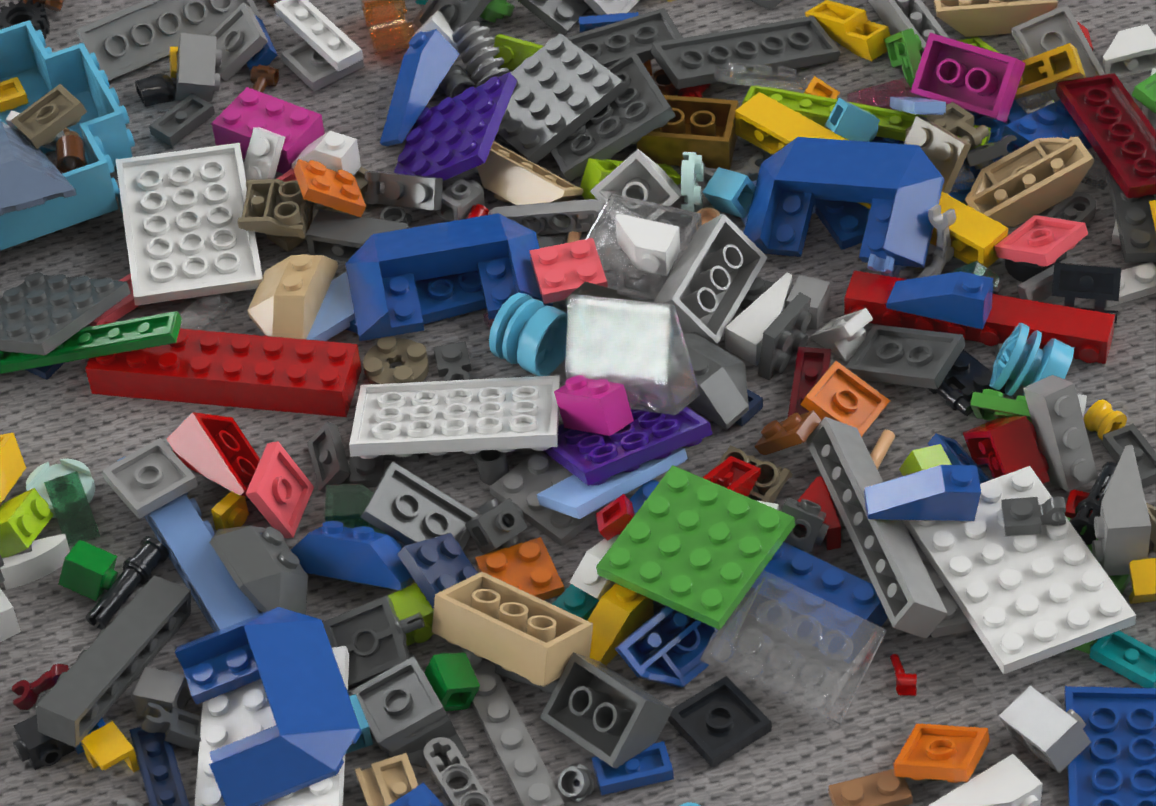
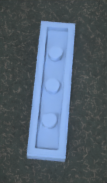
M890 97V108L911 114L944 115L946 113V102L923 97Z

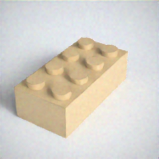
M484 572L475 574L435 594L432 633L446 639L451 644L459 645L473 652L477 657L485 658L500 665L506 671L514 672L530 680L535 685L544 687L559 679L573 652L590 658L593 623Z

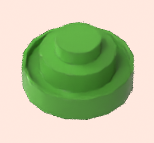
M491 0L479 17L495 23L497 18L503 19L504 15L512 16L515 6L508 3L507 0Z

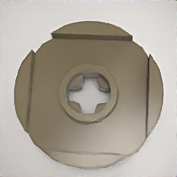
M393 336L379 338L377 345L373 346L363 359L365 377L368 379L369 384L423 382L429 372L426 347L422 343L409 339L395 338ZM394 362L402 363L401 366H396L395 369H391L390 366Z

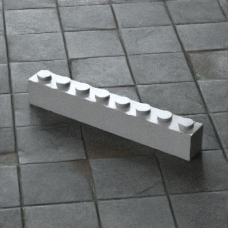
M824 417L806 440L809 450L892 627L927 639L948 612L903 521L867 519L864 489L865 487L882 483L883 480L858 429Z

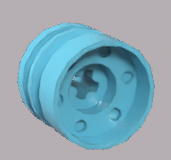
M518 292L509 297L495 316L489 335L490 351L494 356L506 359L511 364H519L522 369L536 376H549L565 360L570 351L575 334V321L571 314L553 306H545L542 301L533 299L532 296Z
M1019 323L1012 334L1004 341L997 354L989 387L1000 390L1007 381L1005 394L1012 396L1021 385L1026 387L1051 375L1065 379L1073 359L1074 348L1052 338L1043 349H1040L1042 332L1035 330L1027 340L1029 326Z

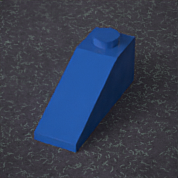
M960 271L896 281L886 303V308L983 329L992 308L993 278Z
M939 465L868 486L864 489L867 519L975 521L981 496L977 465Z

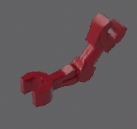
M55 664L51 667V670L45 672L32 683L26 680L18 681L12 686V691L22 696L15 699L13 705L20 710H29L37 702L39 694L53 688L59 676L70 669L68 665Z

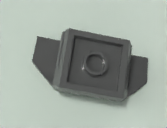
M412 652L409 653L411 658L350 691L352 695L356 694L369 728L381 750L387 752L390 758L407 753L411 765L427 768L423 754L424 747L430 740L437 737H445L452 740L464 758L470 756ZM441 752L435 754V757H440L444 767L448 766L447 756H443Z

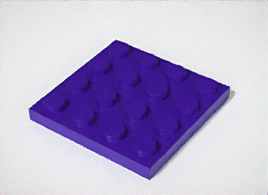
M510 72L500 77L494 76L478 87H469L458 96L445 98L438 105L431 108L425 107L413 125L411 132L406 137V144L398 156V163L393 173L443 178L444 181L484 164L517 83L516 78Z
M654 386L627 397L634 421L613 435L607 436L564 428V424L558 426L557 447H550L543 451L587 486L600 485L607 482L609 477L620 472L626 473L637 470L640 464L649 460L666 458L671 454V451L678 448L695 446L703 438L713 433L709 421Z

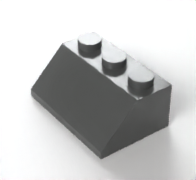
M573 652L540 718L610 766L618 768L656 743L673 709L603 663Z

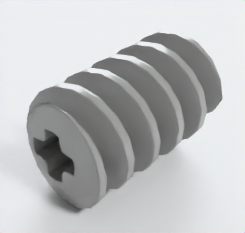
M472 21L454 31L452 39L458 43L457 50L462 54V61L467 64V72L472 74L471 81L478 87L494 76L500 77L509 73L508 68L498 69L504 63V59L493 58L499 53V48H489L495 42L494 37L484 38L490 32L489 27H479V21Z

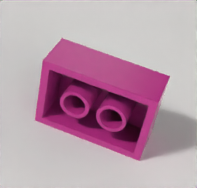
M929 33L910 92L920 97L944 101L946 105L954 102L966 111L1006 123L1026 63L1014 57Z
M248 87L211 123L216 146L240 143L243 159L246 158L254 127L263 128L286 137L276 170L282 174L292 169L291 164L307 145L325 134L321 114Z

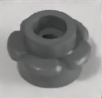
M584 765L570 766L564 769L558 779L560 792L564 796L570 797V800L573 802L583 801L586 795L592 792L594 787V780L590 777L591 771ZM577 780L580 781V785L578 787L576 786Z

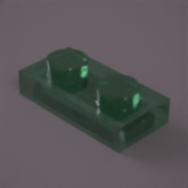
M77 471L44 482L62 534L65 533L69 547L75 546L79 540L86 542L100 537Z

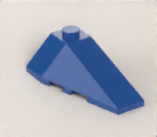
M437 29L418 32L409 42L410 47L402 60L380 144L383 146H391L403 142L460 54Z

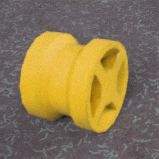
M1104 399L1095 402L1084 416L1086 429L1091 432L1096 431L1099 439L1102 441L1104 434L1125 427L1127 422L1126 415L1121 411L1112 410L1111 404Z

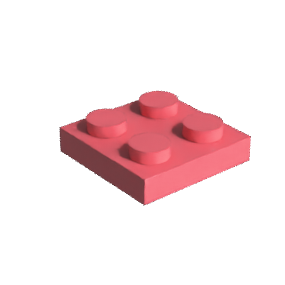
M1034 215L996 244L994 248L997 258L1046 267L1054 264L1056 259L1066 251L1074 248L1079 241L1088 235L1086 223Z
M593 238L529 250L530 260L544 304L608 291L606 276Z
M276 441L267 443L246 495L269 524L280 531L284 538L289 539L294 538L314 486L282 445Z

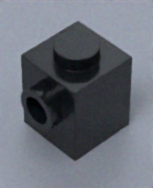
M37 715L14 725L18 738L17 741L13 742L14 748L22 762L29 760L34 770L43 766L54 765L61 757L75 751L73 746L38 732Z

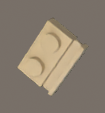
M407 753L373 763L370 768L364 770L360 768L355 769L356 777L367 806H389L419 786Z

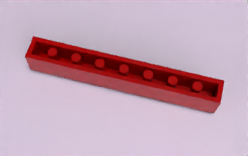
M856 270L853 271L844 297V315L867 308L873 318L869 323L961 334L965 340L982 342L987 346L1003 344L1017 325L1023 323L1029 326L1027 340L1035 330L1042 332L1040 349H1043L1054 338L1073 347V358L1086 363L1097 362L1106 364L1114 333L1115 314L993 294L992 308L983 329L886 308V303L896 281L907 279Z

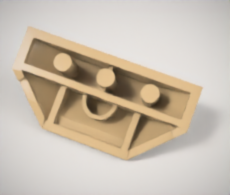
M933 0L936 16L965 37L1011 34V28L1050 12L1058 6L1057 0Z
M1058 137L1037 138L981 169L965 201L969 207L1000 222L1002 225L1016 227L1034 215H1038L1072 196L1093 165L1094 159L1079 137H1070L1069 139Z
M495 141L492 144L486 162L477 166L483 187L493 192L496 199L511 202L515 205L571 201L581 196L584 190Z
M300 254L291 255L265 270L263 281L259 283L247 310L249 317L265 336L307 339L337 271L338 262L323 255Z

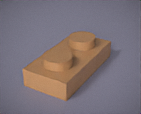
M894 769L828 785V793L834 806H905L913 804V796L905 777H895Z

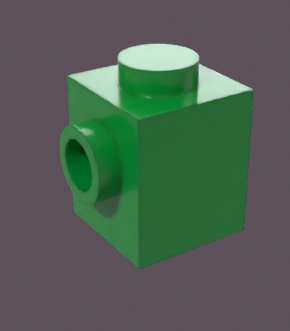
M79 540L64 558L58 584L96 601L103 591L108 590L117 579L118 572L114 571L117 556Z
M445 652L433 655L424 672L445 711L468 709L480 688L466 652Z

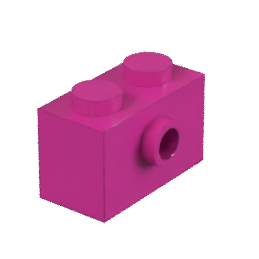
M583 375L569 378L564 386L554 391L564 428L611 436L634 421L624 384L608 382L607 379H588Z

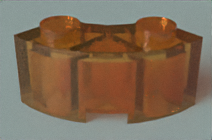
M361 0L366 27L371 37L375 55L410 47L409 42L415 33L412 22L406 23L404 14H407L405 0Z

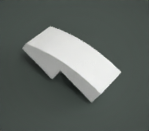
M65 533L34 540L31 544L32 552L2 558L4 566L0 569L5 579L3 581L5 589L8 590L31 583L62 567L64 558L70 552Z

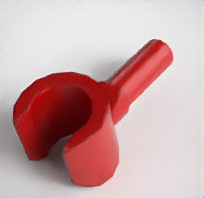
M892 654L890 660L895 670L897 694L916 696L917 674L905 673L899 655Z

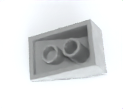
M1133 445L1125 446L1101 501L1100 517L1094 518L1095 536L1098 540L1092 541V554L1100 562L1108 576L1130 574V561L1148 559L1151 522Z

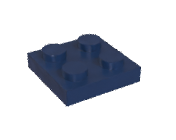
M451 533L406 545L397 554L433 610L435 594L478 574V571L474 569L461 549L460 544Z

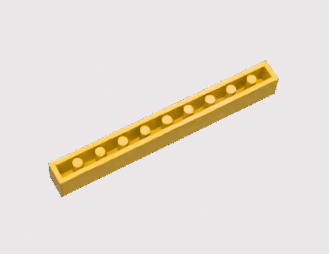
M758 92L735 110V134L772 155L797 137L848 140L761 92ZM942 192L939 202L942 216L949 209H954L956 213V221L949 226V234L952 241L951 247L954 249L953 256L984 272L999 259L997 258L994 246L1008 236V227L958 201L949 194ZM858 202L859 204L867 207L868 209L871 208V203ZM934 227L930 243L936 246L937 229Z

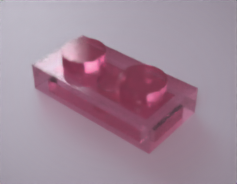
M900 78L848 93L847 101L891 109L890 97H916V95L910 92L911 88L906 80Z

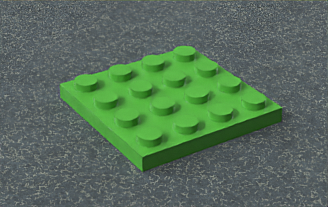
M672 465L597 564V574L721 630L795 527V520L791 515Z

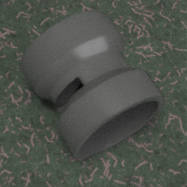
M452 65L439 85L443 93L446 94V97L451 98L462 94L469 87H476L459 65Z

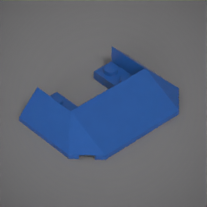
M797 137L761 163L744 234L764 254L801 257L815 199L871 203L859 254L860 260L868 263L871 253L883 259H886V256L894 258V265L924 268L934 228L929 221L928 212L929 209L939 205L945 179L919 145Z
M497 213L372 234L345 263L359 341L424 331L415 281L478 271L489 319H495L501 306L510 296L518 292L532 296L533 299L543 302L529 250L539 249L536 232ZM547 303L544 305L553 306V303Z
M276 607L176 648L175 655L184 670L191 696L196 705L261 679L276 725L209 752L212 763L209 765L226 806H261L338 774L344 764L343 756L351 744H356L362 731L321 619Z

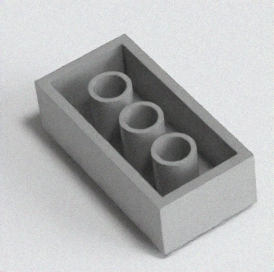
M723 213L698 228L647 313L671 336L695 332L717 345L725 332V327L731 322L768 257Z

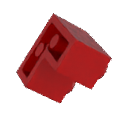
M1026 416L996 418L963 432L972 459L977 465L988 464L993 479L1030 466L1042 484L1050 481L1047 473L1049 470L1047 460L1039 452L1035 441V428L1027 420Z

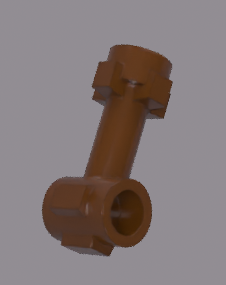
M265 65L253 66L250 80L254 85L251 89L263 93L266 86L276 87L279 81V70Z

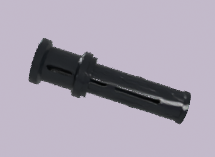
M1107 462L1103 465L1087 499L1078 503L1075 508L1076 516L1070 519V523L1086 545H1090L1092 541L1096 540L1094 518L1100 517L1101 501L1117 467L1115 462ZM1086 526L1087 528L1085 533L1081 535L1080 533L1083 527Z
M145 536L141 540V547L134 556L128 557L124 561L123 572L94 608L87 613L86 620L89 624L95 626L99 622L100 624L97 628L101 630L106 628V625L139 584L149 582L154 568L160 561L163 562L169 557L167 548L160 541L151 536Z

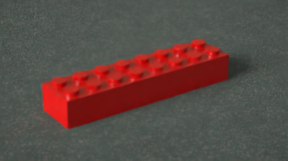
M180 328L176 343L89 358L85 370L91 392L97 395L347 417L362 368L358 344Z

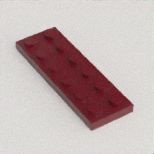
M1112 73L1056 82L1055 93L1127 199L1156 194V130L1116 74Z

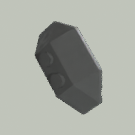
M695 332L670 336L648 344L625 363V368L726 430L749 411L745 362Z
M256 526L217 530L210 544L239 589L257 609L266 612L276 607H281L306 615L308 575L300 565L299 558L292 553L284 541V536L280 531L272 527L262 528Z

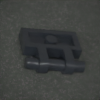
M1055 262L1052 296L1065 297L1064 306L1115 314L1114 324H1117L1118 311L1105 310L1104 308L1105 300L1119 301L1122 267ZM1075 298L1095 299L1094 309L1074 307Z
M963 349L939 388L927 389L933 394L938 393L946 400V405L952 410H959L962 414L968 416L973 412L970 406L973 392L982 393L983 389L995 390L989 387L993 372ZM1005 383L1000 390L996 391L1002 392L1004 394L1007 383ZM954 384L958 389L954 390L949 385Z

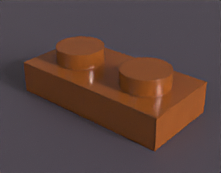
M814 410L801 415L794 413L781 422L774 420L762 429L761 434L763 436L754 447L760 454L768 455L804 443L822 420Z

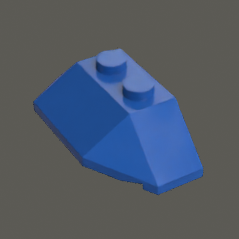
M324 522L321 527L308 533L291 549L292 553L299 558L300 565L304 571L309 574L402 590L415 582L397 555L405 545L388 534L374 532V529L371 527L348 528L343 527L342 522Z
M739 605L721 630L665 606L632 632L615 649L638 678L674 687H684L735 644Z

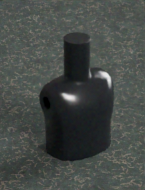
M158 73L135 81L137 94L144 107L176 100V79L172 80L167 74Z

